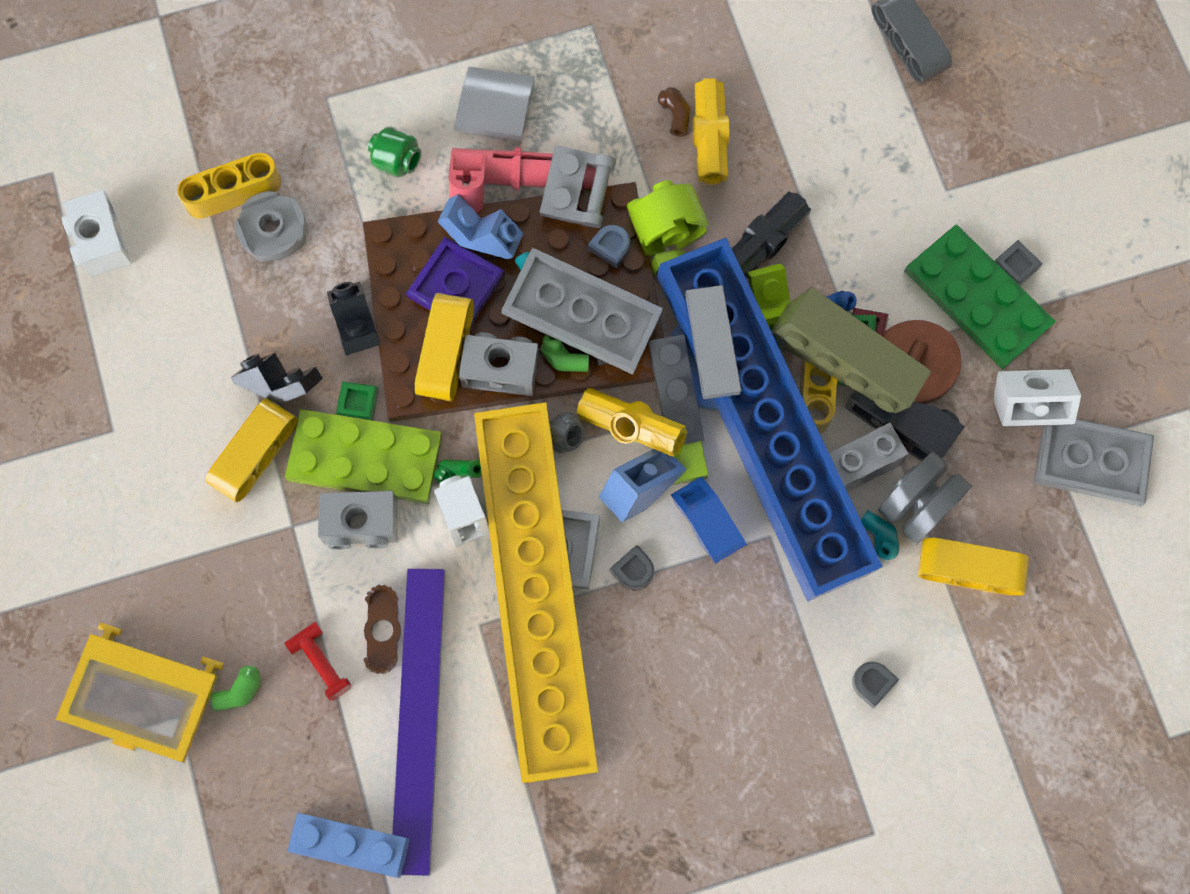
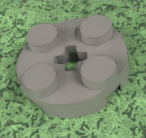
M266 191L250 197L242 205L243 210L239 214L238 219L236 217L235 232L242 247L253 255L256 260L261 262L280 260L291 255L305 244L306 219L299 204L291 197L287 198L286 196H280L278 192ZM272 219L274 223L280 222V225L274 232L262 231V229L267 227L266 221Z

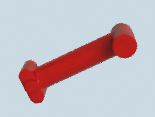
M314 621L284 642L292 655L300 649L304 651L328 687L325 690V695L329 700L334 701L350 690L352 684L347 678L343 677L340 679L314 639L322 635L323 631Z

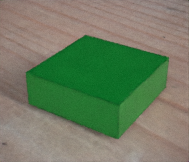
M342 381L336 415L373 421L379 392L378 387Z

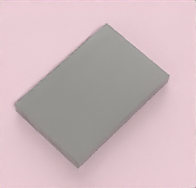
M1076 419L1075 424L1042 425L1033 484L1142 506L1146 502L1154 435Z

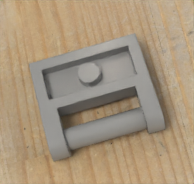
M555 145L540 215L588 227L601 228L603 216L600 214L610 171H613L615 168L616 158ZM586 166L597 169L587 212L577 211Z

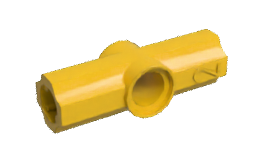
M704 78L702 81L695 83L694 86L695 116L693 117V145L697 147L698 181L706 185H718L720 182L727 181L728 179L727 147L729 145V117L725 116L724 82H720L716 78Z
M589 388L584 391L577 407L576 414L579 415V419L610 431L611 435L620 443L628 444L635 441L675 457L680 453L686 440L688 431L685 425L653 413L651 408L644 402L634 401L629 404Z

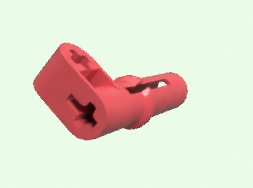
M516 147L513 151L452 148L449 169V198L459 194L478 213L484 205L485 185L512 186L516 191L520 190V186L545 188L553 153L523 152L521 147ZM586 166L581 189H592L597 168Z

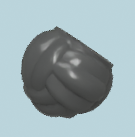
M559 414L549 421L553 449L556 452L566 453L580 446L584 438V427L575 414Z

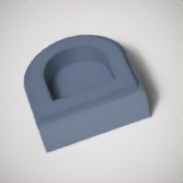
M608 225L597 232L588 244V250L617 269L629 252L630 237L622 227Z

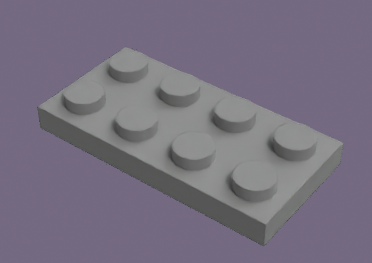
M532 247L502 308L501 314L633 375L663 308Z

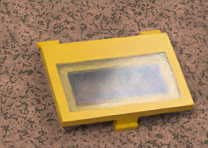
M100 622L98 629L104 631L102 637L90 634L55 720L113 739L112 744L133 751L138 747L185 763L218 677L214 674L217 669H223L224 663L202 656L200 663L206 665L204 671L114 642L115 635L120 636L122 629Z

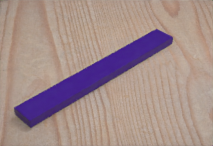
M407 569L392 835L410 839L402 875L430 876L445 592L444 569Z

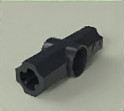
M789 191L765 216L763 214L757 216L744 231L742 239L732 248L746 279L748 277L747 272L756 270L765 259L771 260L785 245L788 236L810 215V207L806 200L798 193Z

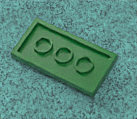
M957 224L908 264L904 270L1002 370L1056 322Z

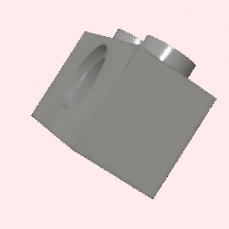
M484 332L476 333L475 336L466 335L459 372L461 386L463 388L533 396L539 360L538 344L532 343L530 339L524 337H513L511 340L497 339L495 335ZM497 357H505L509 360V363L502 368H496L491 365V362Z
M888 423L829 452L848 492L899 467L907 457L908 452L891 423Z
M394 492L319 493L318 537L324 545L328 544L330 549L336 550L349 549L351 544L365 543L367 548L379 549L388 547V543H396L397 498ZM359 514L367 516V522L363 527L359 529L350 528V521L354 516Z

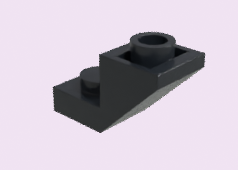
M343 282L336 285L333 290L328 291L329 304L346 356L380 345L361 282Z
M275 352L262 358L259 353L246 358L240 363L242 369L231 377L234 384L277 404L307 394L323 379L317 367L303 372L298 367L286 372Z

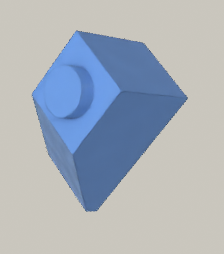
M652 449L615 468L599 498L623 523L648 509L684 474L686 468L675 457Z

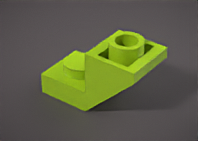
M781 263L747 272L751 291L770 330L787 304L791 302L786 270Z

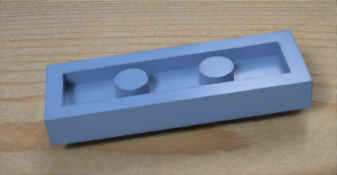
M297 813L287 852L401 878L410 839Z

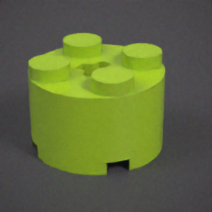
M664 180L653 186L652 193L643 198L632 200L627 204L629 216L645 254L649 256L666 252V247L675 244L678 250L683 249L702 238L707 232L705 226L709 227L695 189L690 183L674 185L672 180Z

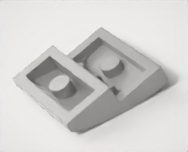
M468 67L458 105L455 131L522 141L528 120V107L534 90L535 76Z

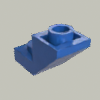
M702 476L671 494L675 505L691 524L700 545L715 564L747 545L722 502Z

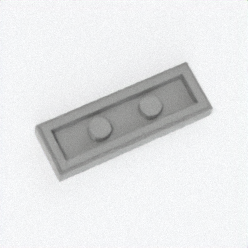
M723 285L686 290L685 296L703 399L739 395L741 387Z

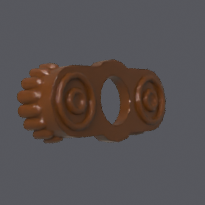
M385 584L372 587L365 597V601L368 604V618L364 626V636L367 640V657L364 658V662L366 663L365 666L376 674H386L396 666L398 661L397 642L401 635V626L398 622L399 598L396 596L397 593ZM384 620L393 626V634L388 640L381 642L372 636V628L377 622Z

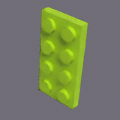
M300 409L285 479L290 482L351 492L393 491L399 500L429 504L442 433Z

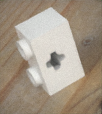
M460 476L448 478L440 483L439 488L434 489L456 547L489 534L485 515L469 476L462 479Z

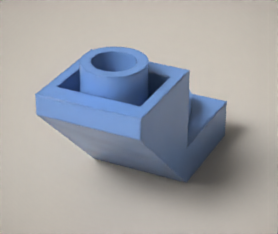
M459 194L448 199L437 221L461 247L505 259H510L514 256L523 236L522 231L502 209L480 218Z

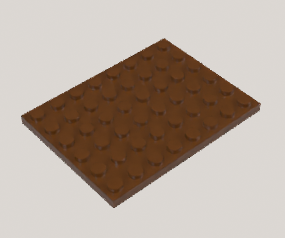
M636 182L607 186L600 214L603 216L601 228L608 225H617L625 229L630 237L629 252L617 269L588 250V244L601 228H593L541 216L540 208L543 195L484 204L483 208L477 213L480 218H483L502 209L522 231L523 236L514 256L510 259L465 248L505 272L504 278L471 325L469 335L475 336L476 333L484 332L495 335L497 339L511 340L513 337H524L530 339L532 343H537L539 360L533 396L463 388L460 379L453 401L416 395L415 379L430 310L409 299L406 292L444 237L455 243L457 242L437 222L443 210L363 222L389 421L394 422L583 393L589 388L603 390L655 382L648 343L633 375L609 363L598 366L596 357L590 354L588 372L558 371L547 361L541 351L543 338L547 334L501 314L502 308L521 271L515 260L521 254L530 252L532 247L659 306L650 256L645 254L627 209L629 202L639 198ZM592 189L581 190L577 211L587 212ZM661 316L648 341L664 338ZM561 341L569 353L587 354ZM497 357L491 362V365L496 368H502L509 363V360L505 357Z

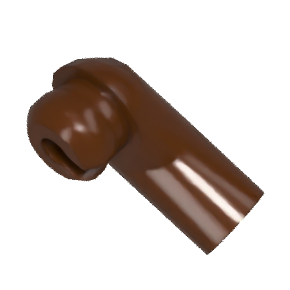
M674 87L661 90L658 94L659 105H662L664 109L670 108L673 113L670 133L674 136L683 137L687 134L691 112L690 105L680 90Z

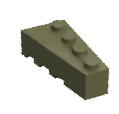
M810 287L787 304L771 329V333L778 346L872 399L877 406L887 412L898 413L909 408L931 373V370L813 287Z

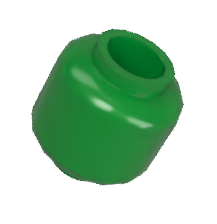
M385 127L379 133H374L369 140L368 151L370 152L371 163L375 168L394 177H403L407 173L411 174L417 168L421 159V149L414 136L395 127Z

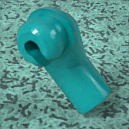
M867 509L861 521L864 528L874 536L875 550L878 557L886 561L894 559L899 553V540L896 528Z

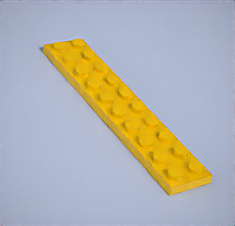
M547 403L474 413L522 783L598 773Z

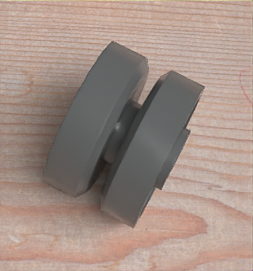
M934 451L917 467L913 466L891 490V495L878 509L891 523L899 521L910 509L914 511L915 514L903 527V534L916 546L973 487L960 474L952 475L941 487L937 486L935 483L946 472L948 463Z

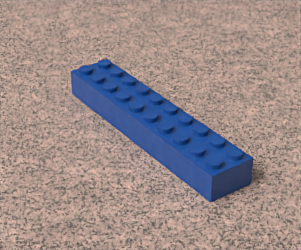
M725 237L661 263L657 279L695 361L696 355L685 296L686 290L723 285L741 393L739 395L713 398L807 602L883 567L727 238Z

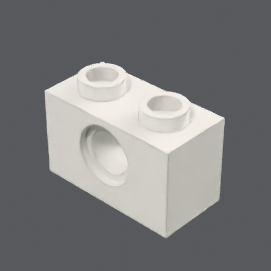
M104 189L63 202L66 215L62 216V223L67 235L73 237L75 246L70 247V251L77 267L82 266L92 277L131 264L114 204ZM100 230L95 237L88 238L92 232Z
M1070 369L998 371L993 402L1002 426L1075 424L1081 394Z

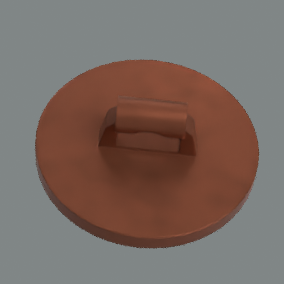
M909 320L898 323L886 330L885 339L931 370L930 375L913 402L930 403L941 398L951 390L961 371V352L956 340L945 328L925 320Z

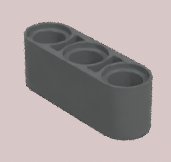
M878 0L872 4L871 11L874 21L915 81L922 83L951 67L952 59L948 48L915 0Z

